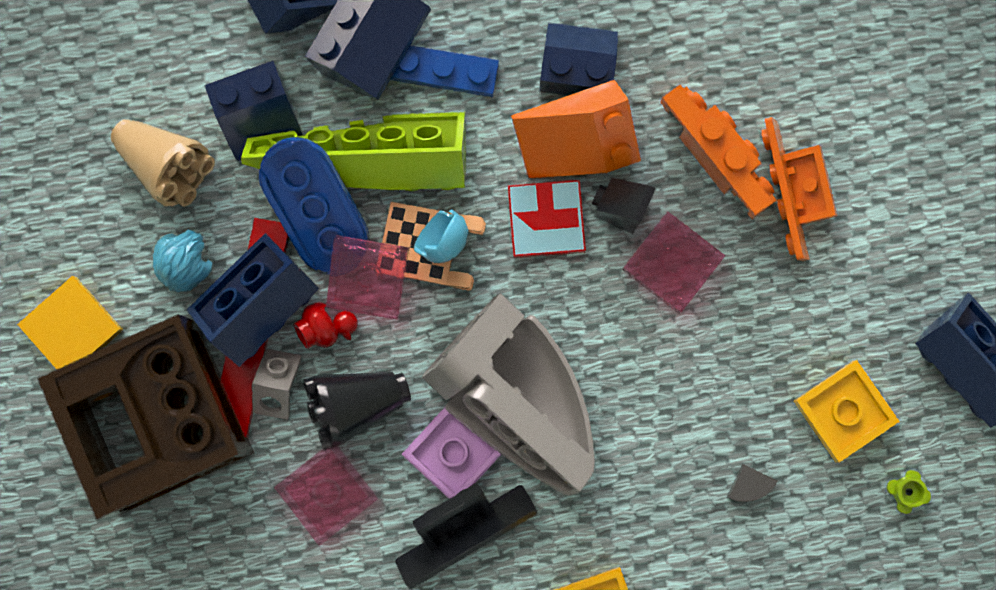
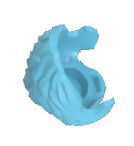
M188 229L178 236L167 234L157 241L153 254L154 274L169 290L176 292L190 291L210 274L212 262L209 259L206 262L202 260V251L204 249L203 236Z

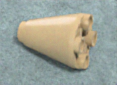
M124 119L116 124L111 133V141L117 152L152 198L163 206L180 204L186 207L190 205L196 197V189L204 177L212 171L215 160L209 155L208 149L197 140L139 121Z

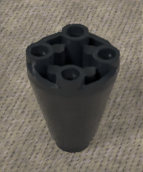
M393 372L316 375L303 380L306 394L310 402H307L308 412L312 423L318 422L321 428L318 430V436L324 451L340 446L403 407L404 402L411 400L409 386L403 373L395 375Z

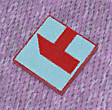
M580 180L508 185L513 258L586 252Z

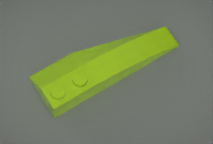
M465 112L393 114L382 116L383 123L364 125L362 119L350 121V128L333 131L329 130L328 125L314 127L313 130L302 136H297L295 131L251 137L246 140L241 161L244 165L260 169L262 159L271 146L286 138L299 137L311 140L325 150L346 187L406 191L465 188Z

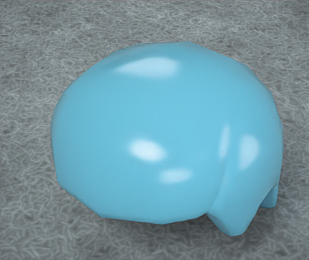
M452 209L449 210L451 214L443 210L437 212L415 241L414 251L433 263H445L452 260L466 245L469 231L464 217Z

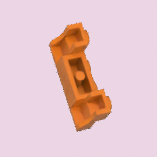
M678 85L662 97L660 103L668 114L672 112L684 127L679 138L723 194L731 190L734 196H738L749 210L747 213L752 220L777 201L773 196L775 192L769 181L763 176L758 177L754 172L761 165L756 147L749 140H743L735 130L736 124L733 118L726 111H720L716 105L707 110L704 99L697 92L690 91L687 86L683 88L681 85Z

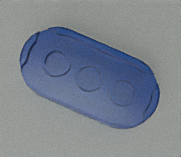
M291 137L275 143L262 159L259 169V183L299 256L309 267L316 271L319 269L322 272H327L326 274L340 275L353 270L360 264L367 252L369 231L330 157L321 146L305 138Z

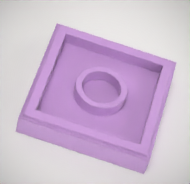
M445 407L402 453L416 469L449 499L475 484L501 455L452 416Z

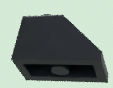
M611 178L607 187L600 184L591 203L597 207L594 217L633 234L640 224L656 188L645 184Z

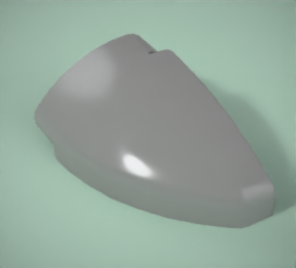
M498 293L447 346L421 378L445 400L451 398L445 405L446 410L500 454L562 494H577L593 475L595 467L590 420L582 392L572 368L546 328L533 315L524 318V314L505 296Z

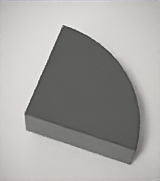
M742 464L727 498L740 502L755 501L770 493L778 481Z

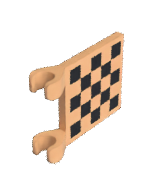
M391 202L376 272L467 291L472 290L474 278L468 273L450 271L452 260L445 263H433L414 251L415 241L419 234L439 210ZM461 215L466 221L468 233L483 235L486 223L482 217Z

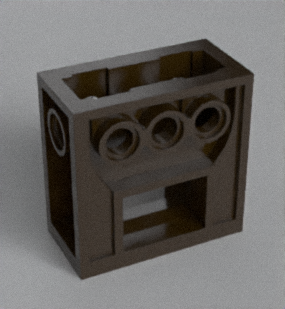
M177 314L37 378L96 520L124 514L254 454L250 441L244 435L221 382L220 372L201 329L193 319ZM172 360H173V362H174L173 368H172V370L170 371V364H171V362H172ZM188 393L189 400L187 405L185 406L184 398L185 395ZM120 396L145 455L116 468L91 408ZM201 427L204 431L202 440L199 439L198 435Z

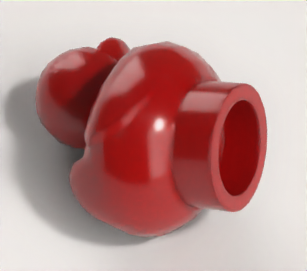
M315 302L305 307L301 320L293 323L298 338L306 349L314 345L328 348L336 343L338 335L351 340V335L358 327V320L355 314L350 311H341L335 315L332 322L330 316L325 311L327 305L322 302Z

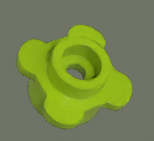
M909 470L901 479L890 480L887 483V492L894 496L897 501V510L903 514H909L912 512L913 507L927 504L931 500L930 491L927 490L925 483L920 480V473L915 470ZM908 488L912 490V494L909 496L906 494V489Z

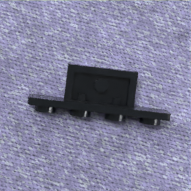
M478 483L460 491L457 495L428 510L425 514L412 521L424 542L395 560L405 585L408 589L415 588L535 516L538 511L522 485L515 487L492 502H489Z

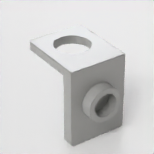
M272 349L265 350L252 383L253 413L289 419L290 390L301 363V355ZM264 397L274 398L280 402L281 407H268L261 399Z

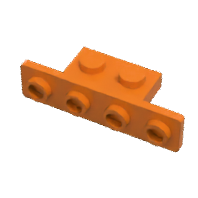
M770 117L765 119L766 129L762 130L761 133L766 150H772L774 164L769 165L774 185H780L782 198L777 200L779 213L782 220H788L790 233L785 235L787 248L790 255H796L797 260L807 261L810 259L802 225L838 216L822 147L816 145L785 154L778 121Z

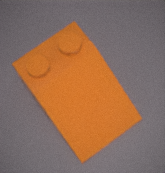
M615 80L511 115L529 178L608 173L641 161L629 100Z

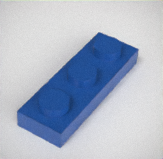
M410 45L391 80L493 97L499 60Z

